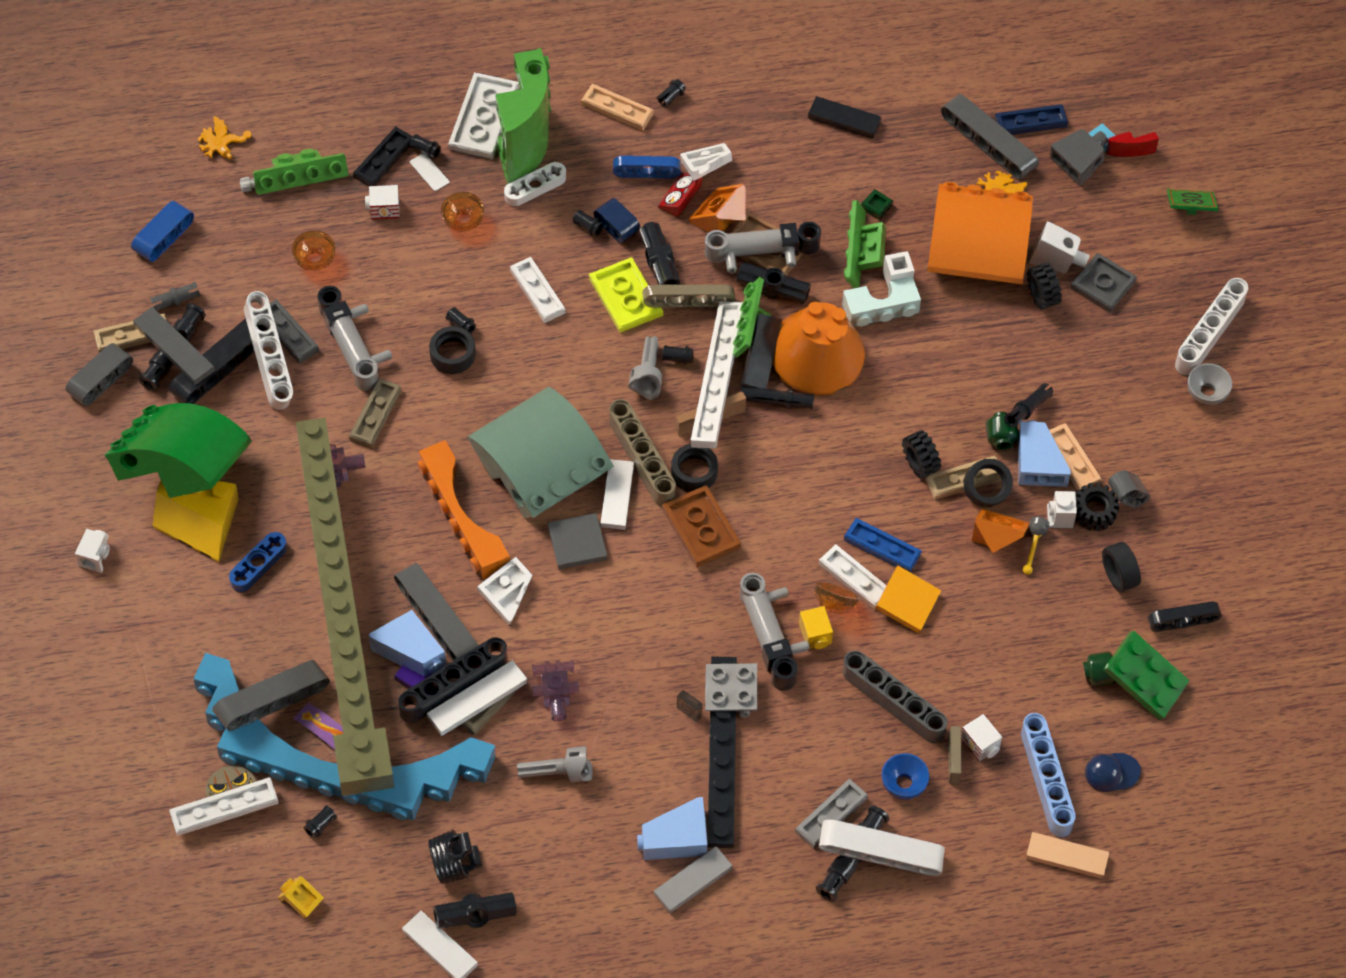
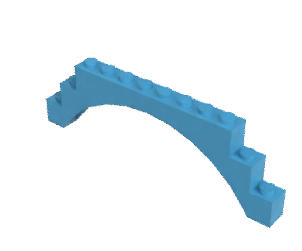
M205 653L193 678L196 691L207 697L213 696L205 714L207 723L212 728L219 731L224 730L217 746L219 758L230 765L239 764L245 766L248 770L255 773L261 771L270 774L272 778L279 781L285 779L294 782L295 785L307 789L310 787L316 789L325 796L335 795L343 798L344 801L350 804L359 803L365 805L375 812L384 811L392 814V816L399 820L409 819L414 821L425 794L436 801L445 800L450 802L460 775L471 782L480 781L485 783L496 757L495 745L470 737L440 755L412 764L392 766L394 788L342 796L336 763L320 760L293 748L274 735L259 719L233 731H228L212 711V708L220 699L239 691L229 660Z

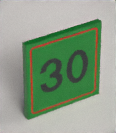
M1167 189L1166 191L1171 209H1185L1187 211L1186 215H1196L1197 210L1218 212L1214 192Z

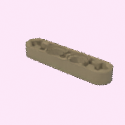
M650 285L642 291L644 305L652 308L718 307L719 301H736L734 288L730 285Z

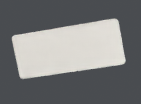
M423 153L410 161L411 165L434 191L450 182L437 166L426 157V154Z

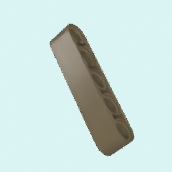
M622 399L613 401L609 408L610 426L630 461L634 462V468L653 501L662 507V504L675 499V481L629 402Z

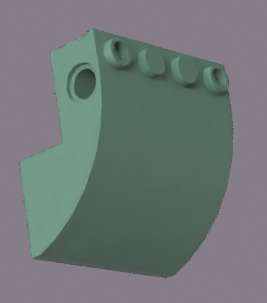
M546 387L467 436L491 479L501 478L524 518H534L614 467L598 438L580 413L561 394L550 387Z

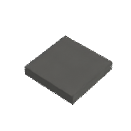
M1097 253L1072 282L1070 289L1106 311L1111 312L1134 285L1137 276Z
M596 513L548 522V530L558 570L607 560V553Z

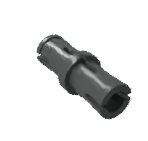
M193 282L178 289L170 288L169 292L150 297L152 304L162 301V303L153 306L158 311L172 305L179 306L181 305L180 302L200 297L201 295L199 290L191 293L188 292L198 288L196 282Z

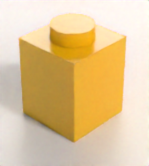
M825 606L801 611L799 626L804 641L809 643V649H823L832 644L833 630Z

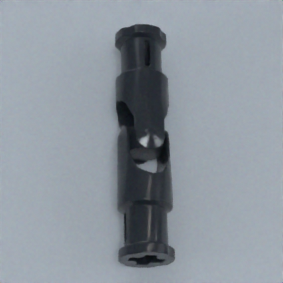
M192 303L186 306L185 314L173 325L188 342L196 332L195 327L199 321L204 320L206 317L205 311ZM161 351L156 352L149 361V367L145 373L140 374L138 377L140 384L152 391L157 390L159 387L158 382L163 375H167L173 363Z
M871 805L868 808V815L863 822L858 823V826L880 830L882 825L890 820L889 815L883 809ZM843 855L837 856L827 869L828 874L823 882L815 887L816 892L828 901H836L838 891L843 884L848 883L858 863L862 860Z

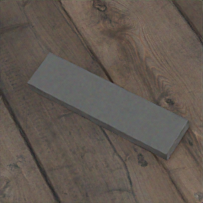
M153 307L133 320L134 326L195 385L215 371L214 366Z

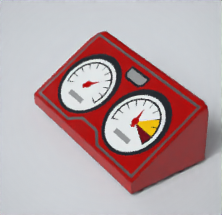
M681 173L659 203L658 208L679 217L701 187L702 177L693 180L689 173Z

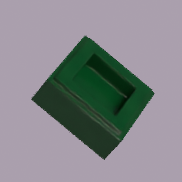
M874 189L861 203V206L866 213L880 221L893 206L894 200Z

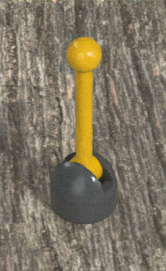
M1031 517L1029 522V531L1034 537L1027 564L1023 567V572L1026 575L1031 574L1033 571L1031 565L1038 538L1045 536L1049 529L1050 522L1042 517Z

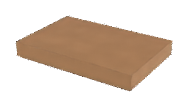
M747 211L746 221H740L731 233L779 228ZM781 252L737 256L751 265L766 270L769 268H779L784 272L785 276L792 269L787 266L786 257H782ZM798 252V256H795L796 263L804 253Z

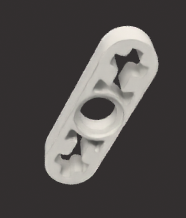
M553 162L509 183L504 189L506 203L511 206H519L562 185L566 181L565 166L561 163ZM536 180L541 182L542 185L538 188H533L529 183Z

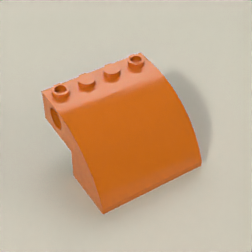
M954 182L939 183L927 272L1023 284L1033 196L1024 191L1009 193L1001 188L986 190L981 189L978 185L963 187L958 186Z

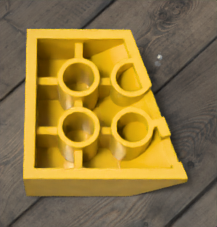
M160 480L156 492L153 528L177 541L181 540L192 546V549L211 556L212 560L219 563L239 501L236 484L218 481L210 490L169 498Z

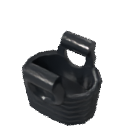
M452 829L428 840L434 870L439 882L443 885L444 883L468 878L469 871H473L475 868L483 865L478 846H472L468 832L457 834ZM469 854L471 865H462L460 860Z

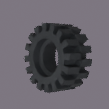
M1044 263L1028 268V288L1031 290L1030 295L1033 297L1036 306L1044 309L1060 304L1062 301L1060 291L1062 290L1058 284L1060 282L1056 278L1057 273L1054 271L1053 266H1050V263Z
M919 430L902 439L903 453L906 454L905 459L909 461V467L913 468V473L917 474V477L924 478L940 470L941 459L938 457L939 452L936 451V445L932 443V438L928 437L927 432Z
M1097 482L1096 487L1093 486V483H1088V488L1084 485L1081 487V491L1078 490L1076 493L1075 520H1080L1079 525L1083 527L1087 524L1088 530H1091L1093 526L1095 531H1100L1101 526L1105 530L1108 528V525H1113L1114 520L1117 518L1120 503H1118L1119 500L1113 490L1108 491V485L1102 488L1101 483ZM1098 501L1106 509L1103 512H1093L1087 508V503Z

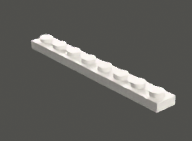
M719 301L691 436V447L716 449L734 356L732 355L734 350L733 341L737 335L738 328L736 326L741 316L740 307L743 302Z

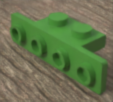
M305 149L299 154L294 155L287 153L278 155L277 158L271 159L272 168L253 172L257 194L347 177L349 175L344 153L321 157L318 150Z
M858 200L852 201V210L849 211L851 223L847 233L849 239V246L846 249L847 268L844 270L845 280L850 283L853 289L860 287L861 270L883 266L886 226L883 222L865 225L866 211Z
M761 277L753 283L750 282L743 292L745 295L744 302L740 307L741 316L736 326L738 331L733 341L734 350L732 355L736 358L751 345L757 314L762 313L771 316V314L759 307L764 279Z

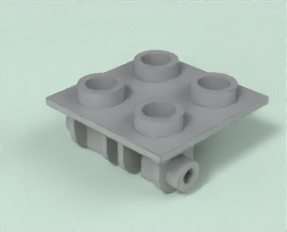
M757 663L706 664L705 711H737L739 716L743 718L749 717L752 711H757Z

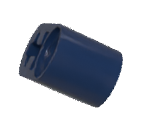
M611 198L593 211L595 219L599 218L601 223L604 224L603 229L619 243L627 240L641 228L636 217L615 198Z

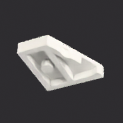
M725 143L680 154L681 163L693 180H697L732 161L731 151Z
M515 557L478 585L477 591L500 617L510 625L531 581L532 574Z

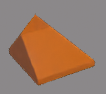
M743 184L715 188L688 220L708 233L713 230L724 232L731 223L746 221V187Z
M982 508L976 517L971 541L988 546L991 552L994 553L1024 537L1029 528V522Z

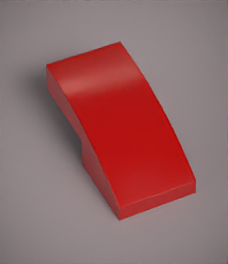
M1129 131L1110 137L1106 153L1117 157H1136L1156 153L1159 138L1156 132L1134 138Z

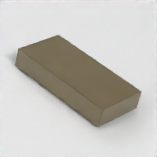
M952 726L948 737L949 783L959 785L961 777V726Z

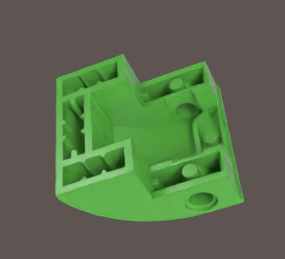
M541 48L515 53L514 69L520 90L495 94L496 111L501 126V136L497 137L498 152L507 185L535 171L543 160L549 143V112H551V106L548 98H551L548 85L550 84L548 70H550L548 56H543Z

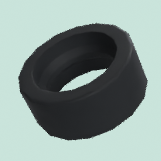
M456 326L444 327L436 331L431 337L429 344L430 358L432 364L439 371L447 374H458L469 369L474 363L476 356L475 342L467 330ZM456 341L464 344L467 352L457 359H447L439 355L438 349L446 342Z
M691 444L680 447L674 453L671 461V474L675 484L688 492L705 485L710 488L715 483L718 475V460L713 450L710 448L691 447ZM697 458L709 465V471L702 477L692 478L680 471V465L688 459Z
M983 459L976 462L967 470L963 479L964 491L967 497L974 504L981 507H993L1000 504L1010 495L1013 487V477L1009 468L1003 462L996 459ZM992 469L1000 475L1002 488L996 496L985 497L976 491L974 478L980 470Z
M1118 542L1105 547L1102 551V560L1105 572L1113 587L1118 592L1138 587L1141 583V573L1131 548L1125 542Z

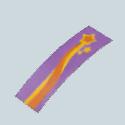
M308 702L293 719L311 730L335 750L333 736L343 734L342 726Z

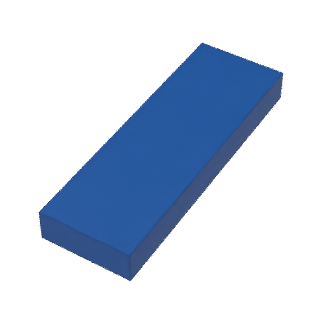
M855 518L844 535V541L895 567L900 566L908 572L912 571L922 554V550L858 518Z

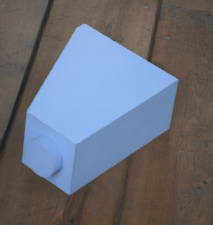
M1034 420L1021 421L1018 431V485L1068 487L1071 470L1046 423Z
M413 610L369 634L370 647L373 652L400 666L404 665L424 677L431 673L434 674L446 666L445 651Z
M697 797L642 825V835H637L638 851H643L644 860L698 857L707 853L703 797Z

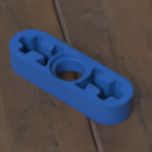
M618 156L613 160V174L623 178H676L681 174V161L671 156Z
M279 532L269 533L230 571L229 580L231 587L235 591L244 592L250 589L285 554L287 544L284 535ZM279 542V547L273 546L271 548V543L277 544ZM256 557L265 559V563L262 566L256 567L251 564L252 560ZM239 576L240 578H242L245 576L246 580H239L237 582L236 577Z

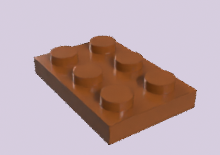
M707 485L662 504L663 512L696 567L741 548L740 540Z

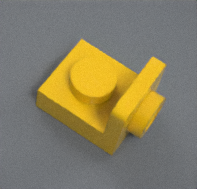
M302 876L294 880L289 878L280 887L282 893L278 896L281 902L285 900L303 918L308 917L324 899Z

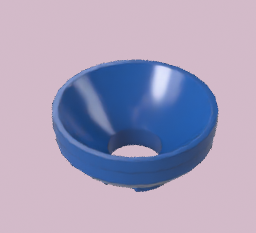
M907 753L894 755L883 766V786L889 794L896 798L913 799L922 794L928 785V768L922 759L915 755ZM908 777L912 785L908 788H901L897 784V779Z

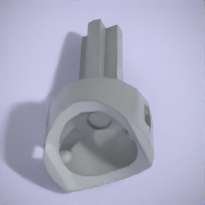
M647 336L645 338L641 365L631 370L628 384L629 389L649 400L659 396L663 377L661 371L655 367L659 342H657L658 338L655 336L652 338Z
M586 746L567 748L565 759L559 758L517 764L519 778L567 773L570 782L573 783L590 781L593 775L592 763L587 759Z

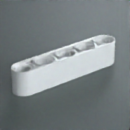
M1240 278L1229 280L1178 351L1175 368L1180 374L1189 375L1192 369L1202 363L1245 302L1248 291L1246 281Z
M254 291L247 297L244 313L268 402L274 409L283 410L288 407L291 401L293 388L269 300L263 292ZM251 303H259L262 308L255 309L251 306ZM257 325H264L268 330L260 331ZM269 347L274 353L268 354L264 352L263 348ZM269 370H277L280 376H272ZM275 393H284L287 398L279 399Z
M824 820L822 822L819 848L823 851L930 876L942 874L945 848L942 845L837 820Z

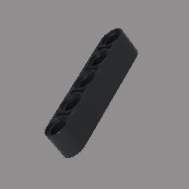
M246 318L203 354L214 366L215 371L195 385L181 372L170 383L169 392L182 403L195 404L250 357L255 350ZM257 325L260 331L268 330L264 325Z
M498 637L490 638L403 692L398 699L401 719L407 723L419 721L434 708L506 665L508 661L506 642ZM495 651L501 652L499 655H492V654H491L492 652H495ZM472 665L480 666L476 669L470 668V666ZM451 678H457V679H459L458 681H455V682H450V681H448V680L451 679ZM431 691L437 692L435 695H427ZM408 705H415V706H416V707H414V708H412V709H407V708H405V707L408 706Z

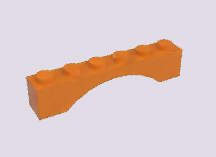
M446 440L420 450L417 467L422 476H427L430 492L432 495L436 494L438 496V505L443 514L447 513L450 518L448 520L449 526L454 534L458 533L460 537L459 544L463 552L469 553L471 557L469 560L475 573L479 572L483 580L489 578L510 562V556L499 536L489 533L476 525L459 506L454 494V481L457 473L456 458Z

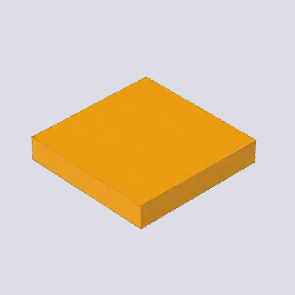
M897 566L875 609L919 633L941 590Z

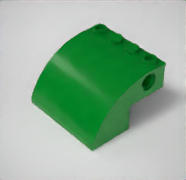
M174 403L158 407L150 405L142 410L143 414L132 421L133 425L129 429L121 433L122 437L110 445L111 449L104 456L108 459L118 481L157 472L169 498L212 489L252 443V440L231 419L207 407L190 403Z

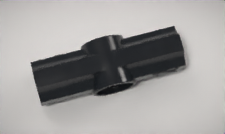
M653 221L645 223L644 226L639 228V233L645 247L647 264L650 269H653L658 285H680V279L674 266L671 246L669 243L666 244L659 223H654Z
M745 262L741 264L736 278L737 283L747 286L750 282L753 283L761 277L764 279L762 291L766 297L771 299L783 297L801 304L806 303L811 289L810 283L785 276L784 272L779 268H769L766 270Z
M513 892L487 897L471 893L463 897L461 901L435 905L433 907V916L437 929L465 924L472 928H480L486 925L489 920L511 917L517 914Z

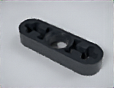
M1211 601L1157 610L1148 615V622L1153 632H1161L1218 621L1222 614L1219 604Z

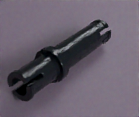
M1042 383L1026 399L1018 401L1014 405L1013 410L1005 415V423L1008 424L1013 420L1009 427L1014 428L1022 420H1027L1037 407L1053 395V388L1050 387L1045 390L1049 384Z
M741 386L740 392L744 393L748 402L783 405L788 409H791V406L813 409V393L793 392V389L781 391Z

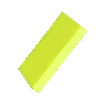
M632 257L589 274L590 282L620 333L663 316L662 308H652L644 305L642 291L648 284Z

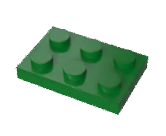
M1134 630L1128 633L1103 669L1159 720L1165 718L1190 681Z

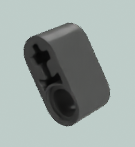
M1122 470L1112 475L1108 480V484L1121 504L1137 508L1150 499L1149 492L1139 476L1134 473Z

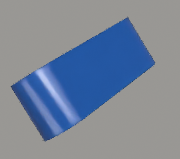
M174 200L169 202L135 236L131 249L150 262L156 261L189 228L194 220V213Z

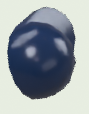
M1100 753L1092 757L1085 767V777L1088 783L1093 788L1103 792L1130 788L1138 781L1141 774V766L1138 761L1125 753Z

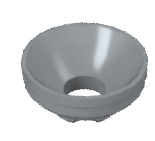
M1206 363L1192 369L1188 377L1187 387L1190 395L1196 401L1206 405H1215L1223 402L1229 396L1232 389V379L1229 373L1221 366ZM1204 386L1211 387L1215 393L1210 396L1204 395L1201 392V388Z

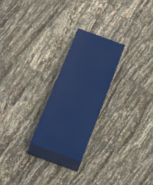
M1063 104L995 113L994 117L995 121L1011 135L1065 128L1068 125Z

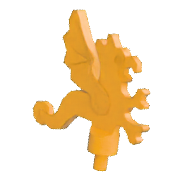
M215 116L213 118L216 136L213 135L211 127L208 130L204 128L203 133L198 137V141L200 143L201 140H204V143L208 144L205 146L199 145V149L202 152L209 149L208 152L204 153L209 158H212L213 152L216 151L222 157L231 159V151L227 145L231 142H245L252 136V133L245 131L242 137L234 134L227 135L228 126L224 124V120H219Z
M996 171L995 174L998 176H995V179H991L988 172L987 175H984L987 182L978 178L979 182L976 185L984 186L986 190L1001 188L1005 192L1015 193L1016 191H1023L1028 183L1010 184L1013 182V179H1010L1012 177L1011 174L1006 175L1001 173V171Z

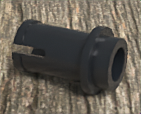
M679 79L670 81V86L657 96V101L660 104L663 101L665 102L662 104L663 107L667 108L678 96L684 94L686 87Z
M415 134L410 141L411 148L426 154V157L429 159L437 158L441 152V146L437 141L431 142L418 134Z
M578 210L572 219L574 224L587 230L591 236H598L604 227L599 218L594 219L582 210Z
M452 307L446 313L447 316L445 318L447 321H450L456 327L467 330L470 334L474 332L476 324L473 318L466 317L456 307Z
M664 345L662 360L684 362V365H687V363H692L694 350L687 345L685 348Z
M326 805L312 820L308 819L305 822L304 831L313 839L316 836L320 837L322 831L337 818L335 811Z

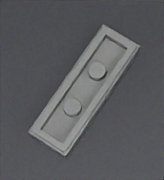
M849 778L795 828V833L815 849L820 842L822 822L824 820L844 822L868 799V794Z
M714 847L654 890V896L671 914L731 871L732 864L717 847Z

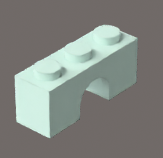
M913 276L890 281L889 297L886 299L872 297L867 286L843 291L842 305L846 312V317L854 327H862L869 323L886 322L893 318L910 317L919 313L921 298Z

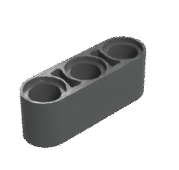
M111 343L68 381L65 391L82 405L88 406L130 369L133 357L115 343Z

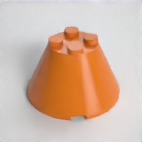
M811 302L808 307L782 320L772 367L774 366L780 375V379L785 384L799 392L813 393L814 395L834 394L837 390L850 386L859 376L865 359L863 341L842 308L829 303Z

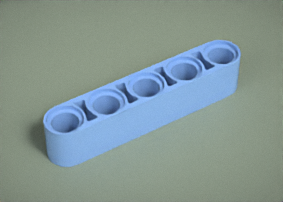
M1031 713L1024 719L1021 738L1049 829L1057 837H1066L1071 833L1074 825V808L1047 721L1041 714ZM1029 727H1036L1039 731H1032ZM1041 749L1044 750L1046 753L1039 754L1035 750ZM1042 773H1051L1053 777H1046ZM1049 796H1058L1060 800H1053ZM1057 819H1065L1068 823H1059Z

